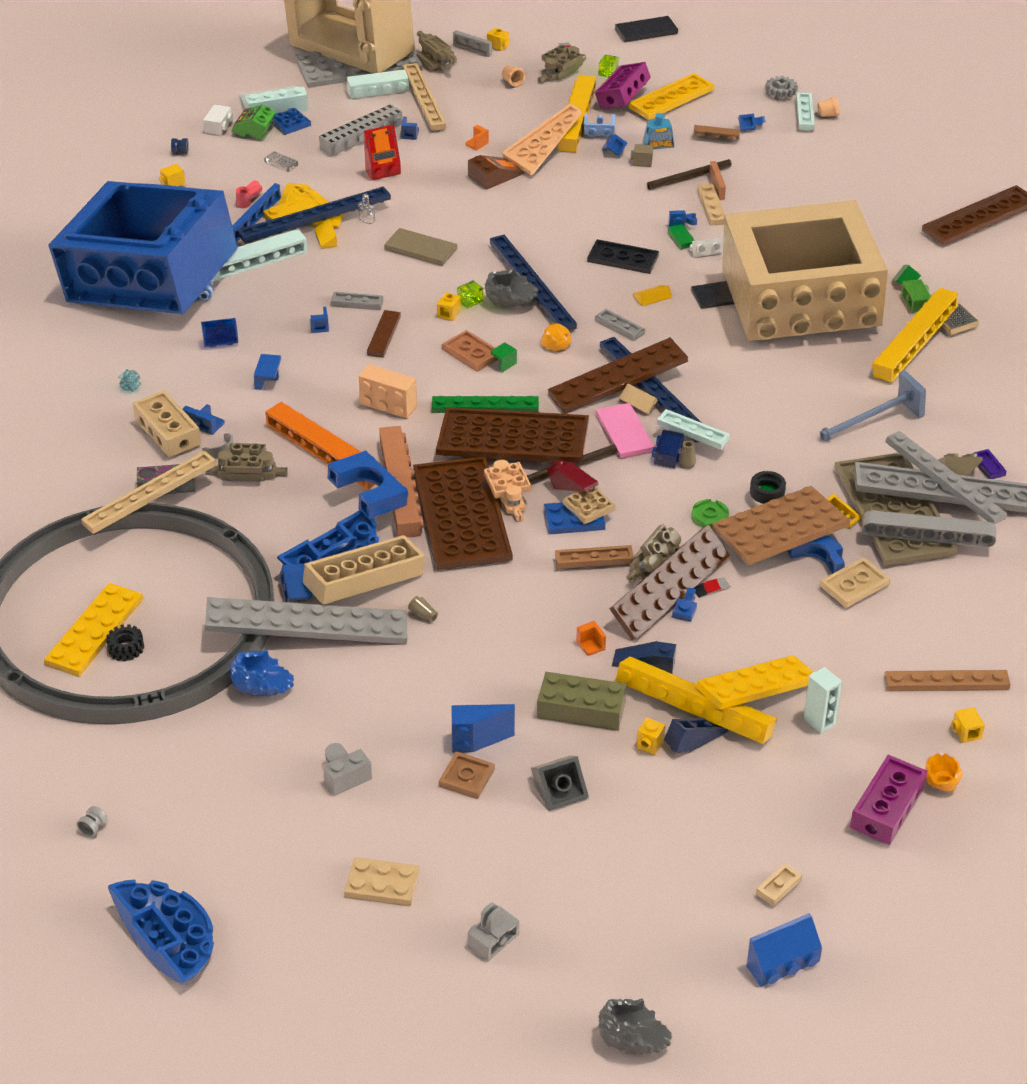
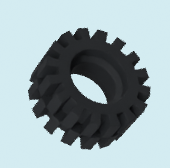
M124 624L120 625L121 628L114 627V631L110 630L106 636L109 655L113 659L116 657L118 661L123 658V661H127V658L134 660L133 656L139 657V653L142 654L144 649L141 630L137 629L136 626L131 628L130 624H127V627H124ZM130 641L128 644H120L121 642Z

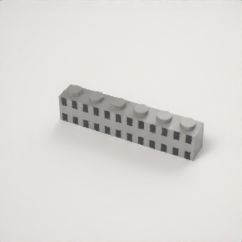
M390 104L319 136L320 150L329 156H334L363 143L364 130L394 125L396 128L402 124V111Z

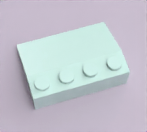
M299 85L240 94L245 109L264 105L270 107L276 113L288 111L290 108H296L299 111L308 110L307 93L305 88Z

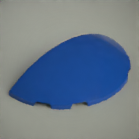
M359 510L337 522L335 528L312 541L305 540L280 554L277 559L283 565L305 564L378 543L377 524L374 518L368 519Z
M133 879L108 885V890L116 909L132 938L147 958L160 971L181 984L191 980L202 971L213 951V925L207 912L196 899L185 891L178 893L169 889L167 883L154 880L149 884L136 883V880Z

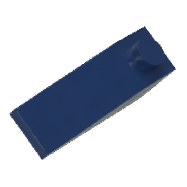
M654 641L616 649L612 666L619 667L620 662L628 657H633L673 674L677 644Z
M705 718L672 719L664 741L674 752L692 751L727 733L729 730L707 721Z

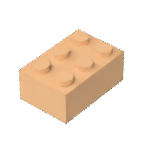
M370 364L358 376L360 404L406 419L416 409V378Z

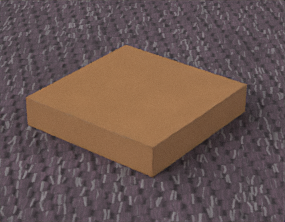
M456 751L439 779V787L478 799L495 770V764Z

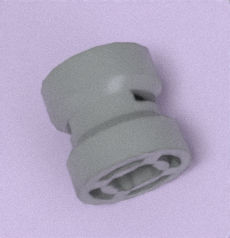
M91 806L86 811V815L77 821L76 825L84 835L93 837L98 832V827L105 824L107 816L100 808Z

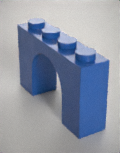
M366 450L328 464L327 479L337 489L361 481L379 486L359 494L358 509L368 519L407 505V488Z

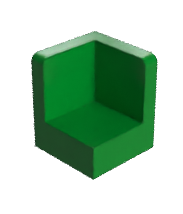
M903 265L892 281L902 286L903 281L917 280L921 275L910 265Z
M504 342L491 350V355L500 360V371L504 372L517 364V349Z

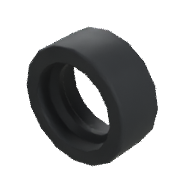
M761 471L751 478L750 495L755 501L765 504L770 500L785 496L786 481L781 474L773 471ZM772 485L777 489L767 491L759 488L758 486Z

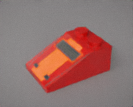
M394 125L364 130L365 171L370 179L376 180L401 174V161Z

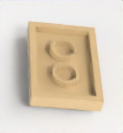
M865 557L820 580V587L845 608L890 584V578Z
M354 857L344 892L345 898L411 906L420 871L419 865Z

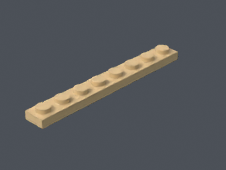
M418 64L403 65V70L406 71L409 84L431 131L446 129V122Z
M203 451L81 519L82 525L94 534L216 466V459Z

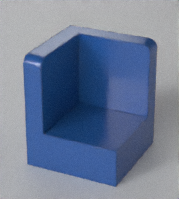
M404 116L401 124L402 139L417 140L419 133L417 123H407V117Z
M614 134L609 136L602 149H608L615 155L620 156L627 142Z
M323 307V314L310 315L312 333L329 332L327 307Z

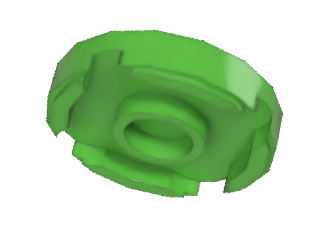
M711 499L701 500L693 506L692 520L700 527L709 524L712 529V523L729 517V509L725 504L717 500L716 502L711 501Z

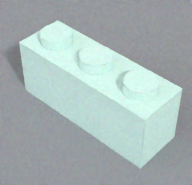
M825 667L813 672L809 676L803 718L820 734L836 724L842 681Z

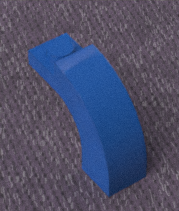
M828 535L787 550L791 559L801 556H813L821 559L826 563L832 574L845 567L842 558V546Z

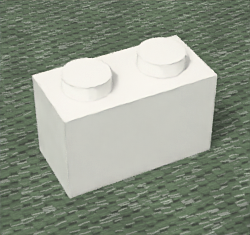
M213 105L203 120L204 133L222 136L225 130L228 129L229 124L233 122L234 116L231 112V107Z

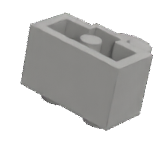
M332 743L326 747L325 758L328 763L323 765L324 782L334 796L372 780L371 761L362 749L348 754L340 743Z
M493 902L489 903L481 912V922L473 925L468 931V947L489 962L519 935V920L501 906H497Z

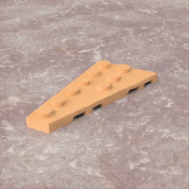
M570 103L503 151V158H506L528 174L533 175L582 114L581 109Z

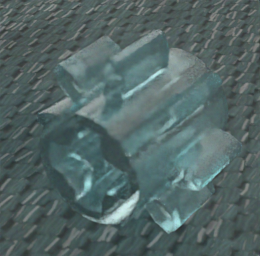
M126 369L118 376L121 379L119 382L120 387L126 391L131 390L133 392L141 385L139 382L140 375L134 370L129 371Z

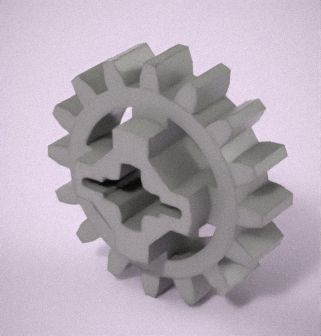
M778 76L775 78L771 77L770 80L767 79L765 84L766 93H769V96L774 95V98L778 96L779 99L796 95L798 88L797 82H794V79L785 78V76H780V78Z

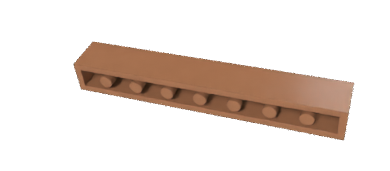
M401 426L379 428L384 467L408 490L407 505L393 510L397 536L405 535L407 538L421 536L420 528H424L423 517H419L421 516L420 504H416L419 503L418 493L414 492L416 491L415 480H412L414 479L413 468H409L411 467V458L407 456L409 455L408 444H406V433H402Z

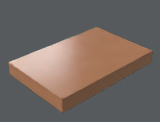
M468 330L442 344V350L477 372L498 360L491 355V350L495 347Z

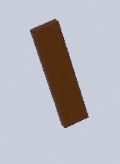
M384 310L368 346V356L384 358L401 318V312Z

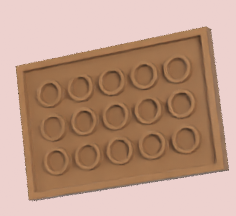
M809 486L744 512H739L731 517L721 519L718 522L712 523V529L749 566L850 526V519L814 487Z

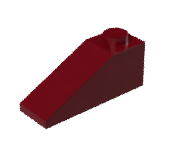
M558 460L552 463L553 466L547 468L553 489L586 492L599 485L596 479L572 462Z

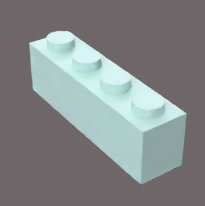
M405 70L347 77V90L351 99L409 92V78Z

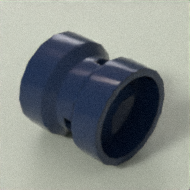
M177 138L171 139L172 154H177L178 152L188 154V138H183L182 140Z

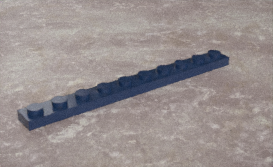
M382 186L238 229V236L244 243H249L287 230L310 225L317 221L326 220L330 217L369 207L370 205L383 203L391 199V194Z
M505 234L490 238V245L510 269L514 268L519 275L526 276L527 281L538 288L537 297L534 299L554 324L563 325L569 331L577 329L576 321Z
M615 337L600 341V348L613 361L632 354ZM655 376L637 383L644 392L657 398L656 404L663 411L667 409L702 423Z

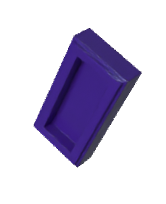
M989 449L973 453L977 454V457H983V461L978 466L988 479L1006 476L1007 471Z

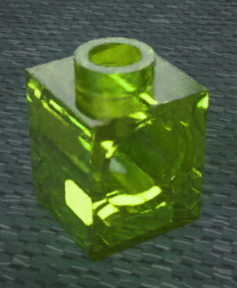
M605 54L599 61L598 75L609 78L618 68L619 57Z
M474 280L457 287V295L461 296V304L468 309L482 303L483 287Z

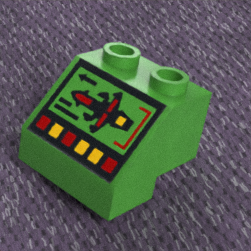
M264 105L246 108L234 123L231 131L243 138L250 135L261 140L271 126L276 111Z

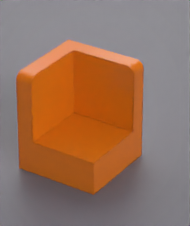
M479 125L474 126L473 138L466 142V146L477 151L489 143V130Z
M595 621L577 627L576 642L587 656L606 649V635Z

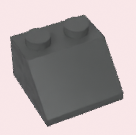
M567 756L531 768L536 788L548 810L589 798L578 756Z

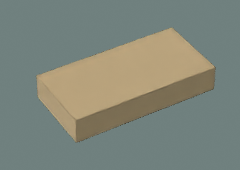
M627 384L619 397L620 401L630 403L632 407L647 415L650 414L658 401L657 398L630 384Z

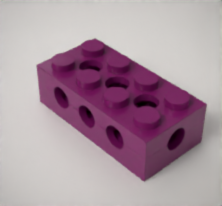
M646 62L620 65L594 92L599 107L611 109L616 106H626L651 78Z
M888 754L853 809L850 828L890 845L922 793L928 771Z

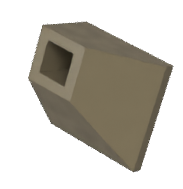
M948 453L943 458L938 459V461L955 474L968 476L983 461V457H977V454L973 453L962 455V457H958V453Z

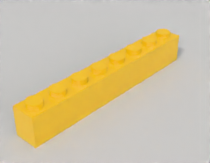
M578 75L577 81H574V88H572L571 96H569V104L572 103L580 108L582 114L557 144L558 151L577 152L584 129L585 113H589L596 90V77Z
M939 288L933 293L919 312L915 313L911 321L907 322L904 329L899 331L896 338L891 340L889 346L873 361V377L892 383L899 375V372L903 371L958 307V293Z
M628 657L619 664L615 678L616 682L626 683L630 688L700 718H705L707 721L761 744H764L772 737L777 718L744 704L720 710L696 688V684L633 657Z

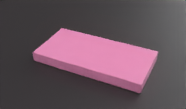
M630 403L596 409V415L611 443L616 445L617 454L620 458L654 452L655 446Z

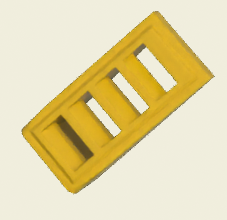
M834 493L827 498L839 511L846 514L847 518H853L850 521V526L847 528L850 529L861 520L860 515Z

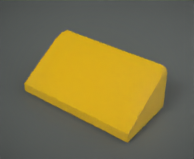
M330 219L314 228L321 249L337 246V236Z
M658 285L634 292L633 296L642 306L671 298V291L668 285Z

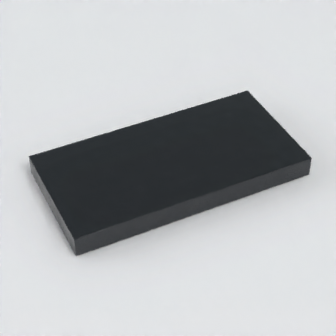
M669 16L615 24V29L624 42L678 34V28Z
M596 239L587 257V262L651 274L659 257V251Z
M727 281L691 286V291L701 309L735 304Z

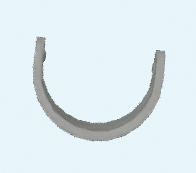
M225 433L224 439L228 441L227 443L214 448L204 447L202 451L218 459L219 452L228 450L229 443H234L233 435Z

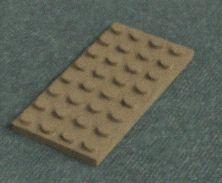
M900 453L835 462L834 468L857 513L860 515L862 523L863 514L871 510L940 517L931 500L856 491L855 462L914 469L911 462ZM870 536L884 566L958 554L956 544Z

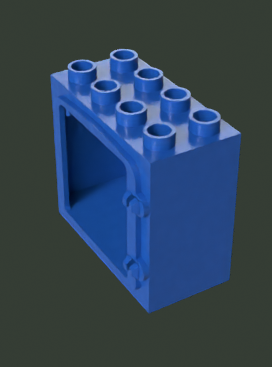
M107 181L48 244L66 302L184 314L238 248L224 191Z

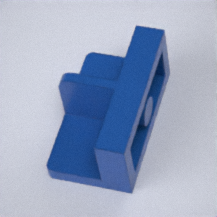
M260 355L254 372L255 389L262 390L265 380L276 381L279 379L281 355Z
M208 404L201 410L189 406L183 408V411L199 427V430L213 435L225 424L223 419L211 414V406Z
M305 564L282 565L279 578L285 602L296 603V600L312 598V592L303 584Z

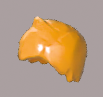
M550 324L544 330L540 342L547 350L557 352L562 349L564 351L571 343V334L561 324Z
M936 753L933 756H929L926 761L925 770L928 771L926 780L929 786L941 791H954L963 776L960 764L955 757H950L946 753L942 756Z

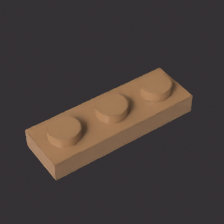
M694 125V134H697L698 137H706V135L712 136L714 139L725 137L730 141L740 139V130Z

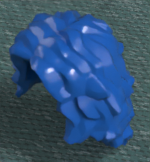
M267 649L261 652H240L230 664V678L233 685L241 693L275 696L279 693L284 694L290 687L294 686V675L285 670L284 667L279 666L278 659L271 658Z

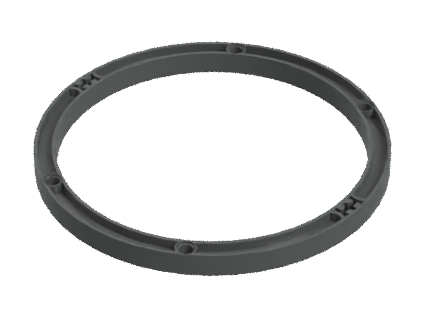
M148 503L94 534L82 525L81 519L102 507L82 511L59 519L33 532L17 543L0 559L1 606L12 585L29 567L45 555L66 544L91 535L121 529L148 528L171 530L201 538L224 550L240 564L250 578L255 590V600L275 602L273 582L267 563L258 548L244 534L214 516L176 505ZM243 634L236 644L217 662L197 675L177 684L147 693L113 697L81 695L47 686L22 672L9 660L0 647V686L16 700L38 712L73 722L126 724L154 720L192 708L226 689L232 684L230 664L236 655L240 652H261L269 635Z

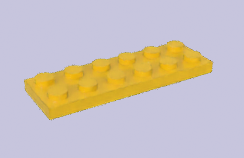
M692 73L629 102L628 108L650 120L656 117L657 113L663 114L714 90V84Z
M108 583L44 658L45 665L80 677L107 644L106 636L109 634V631H114V627L120 628V625H123L142 602L143 594Z
M792 655L697 680L696 688L721 710L808 686V679L813 671L796 656Z

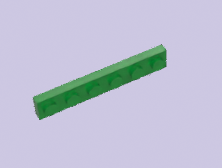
M432 396V413H445L446 407L539 412V396Z

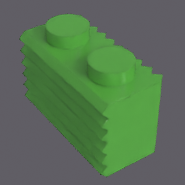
M922 279L903 281L902 297L905 299L911 313L919 312L924 303L932 296L929 293L928 285H925Z

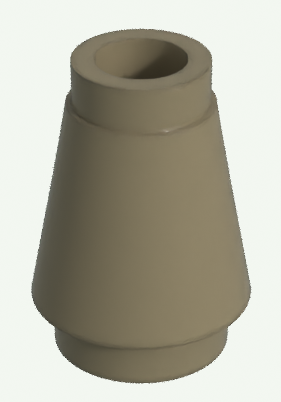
M692 441L683 442L678 458L680 466L686 469L692 468L696 463L694 443Z
M415 596L408 605V609L411 610L412 614L431 623L438 616V612L423 597Z

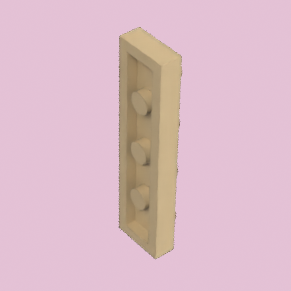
M709 183L698 185L697 190L710 225H724L725 213L714 185Z

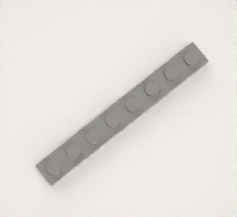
M898 431L887 436L885 443L987 522H992L995 525L1006 519L1007 513L909 439L905 434Z

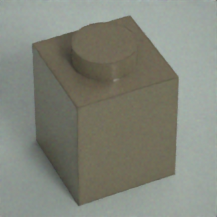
M635 144L634 150H631L630 157L633 160V166L652 167L653 145Z

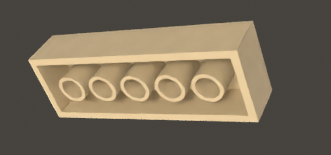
M405 535L305 563L303 584L324 605L423 575L425 555Z

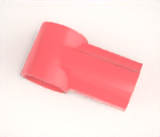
M254 180L246 187H238L236 189V204L238 207H249L251 199L262 192V186L258 181Z

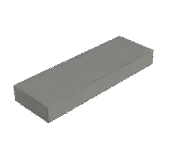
M457 30L453 32V45L488 57L492 55L491 41Z
M333 292L331 299L332 307L381 310L383 304L382 295Z
M604 309L595 316L596 322L632 341L645 334L644 328L608 309Z

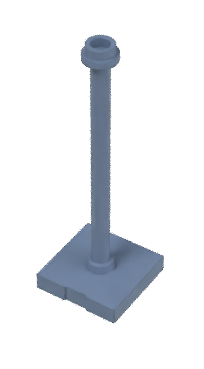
M906 370L899 372L898 397L830 429L827 427L823 428L820 431V437L823 441H829L832 439V435L900 403H903L914 415L921 418L925 416L926 389Z

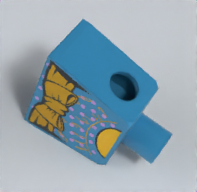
M657 113L655 120L647 122L643 137L644 145H653V149L674 148L672 126L669 119H665L664 114Z

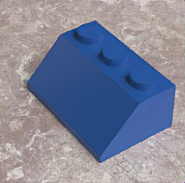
M808 913L750 938L746 967L761 987L766 984H773L787 975H794L799 970L808 966L812 967L820 961L822 945L811 914Z

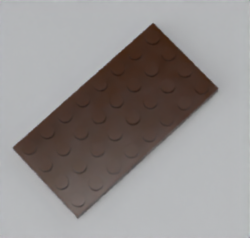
M446 407L436 446V455L486 457L518 461L531 460L536 462L563 460L573 464L582 463L589 415Z
M486 457L413 465V472L437 570L513 560L498 499L494 497L484 476V469L489 468Z

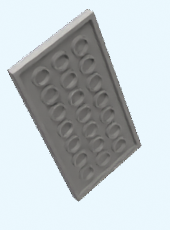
M314 51V53L301 52L300 54H295V59L309 88L347 82V77L373 74L336 61L332 57L331 59L324 57L317 51ZM413 51L383 72L403 70V65L417 63L420 70L423 69L417 54Z

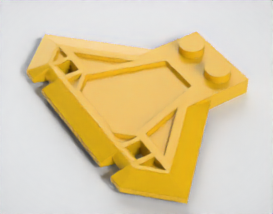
M287 183L278 205L264 210L263 217L267 220H272L329 203V201L315 190H309L311 187L308 184ZM343 214L327 218L326 220L330 219L332 226L339 228ZM326 220L317 221L310 225L319 226Z

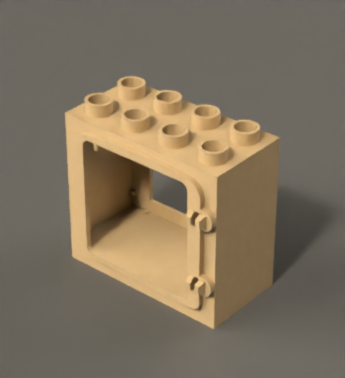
M284 0L289 41L292 46L313 53L314 51L320 52L324 57L330 59L332 57L336 61L371 73H381L415 51L410 0H354L353 7L355 10L338 5V0Z
M856 200L724 214L722 270L748 341L882 326L888 269Z

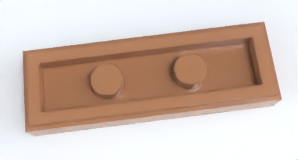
M710 161V178L719 200H724L726 192L724 180L717 162Z

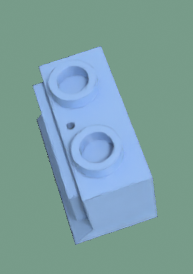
M585 113L584 135L591 137H609L614 135L615 114H612V124L603 123L602 115L597 116V123H588V113Z

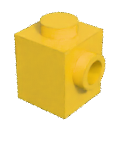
M495 27L487 32V40L492 42V48L501 51L509 45V32Z
M177 164L160 169V183L170 186L184 185V170Z
M445 292L437 303V317L453 321L461 311V296Z
M975 707L955 711L951 722L953 731L957 733L962 743L982 739L985 724Z
M646 717L637 731L636 748L656 755L664 743L666 725Z

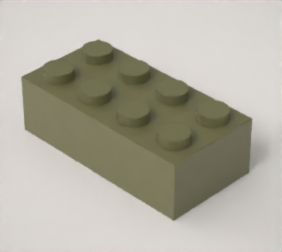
M545 671L537 700V718L619 730L626 701L627 684Z

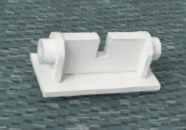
M723 237L692 241L690 251H693V257L723 254Z

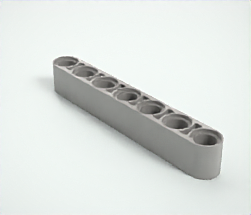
M873 510L863 514L862 530L864 534L869 536L978 547H991L996 543V526L992 522Z

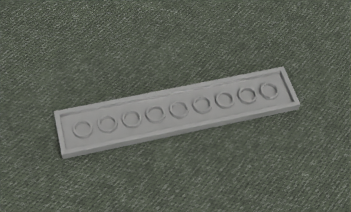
M855 462L856 491L965 505L921 470ZM958 475L1002 510L1027 513L1026 483Z
M207 597L205 631L407 644L406 610Z

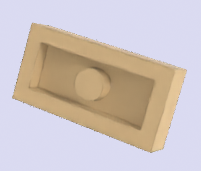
M784 863L756 888V894L774 906L802 880V875Z

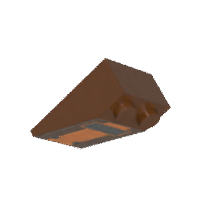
M479 155L468 160V176L486 190L524 174L523 170L506 158Z

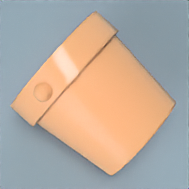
M508 65L502 70V77L510 85L518 87L525 80V72L519 67Z
M831 97L830 99L818 102L820 117L839 116L837 97Z

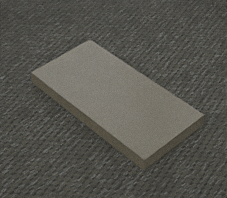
M399 228L384 244V249L443 266L457 250V244Z

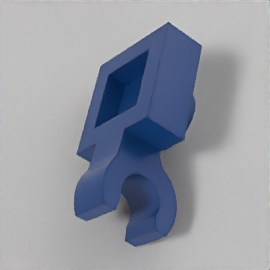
M754 113L738 116L740 131L755 130L757 128L756 125H763L766 122L765 116L755 118Z
M685 210L669 211V227L680 224L685 226V223L697 225L696 213L686 214Z
M688 587L685 599L678 598L672 612V617L689 622L692 621L697 609V603L694 602L696 589Z

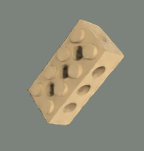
M165 390L133 402L135 420L169 458L201 445L199 427Z

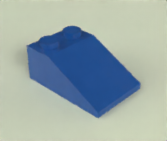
M515 704L451 705L452 753L456 751L460 753L475 752L515 736Z

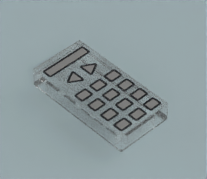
M276 151L264 157L265 163L287 172L298 166V160Z

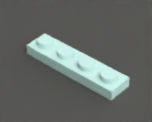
M797 92L799 130H814L812 93Z
M667 409L657 419V425L720 450L730 439V434Z

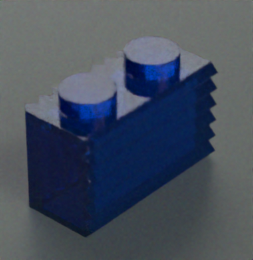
M236 318L201 322L204 347L239 343Z
M663 430L661 436H657V447H653L652 450L655 465L676 468L684 442L683 433Z

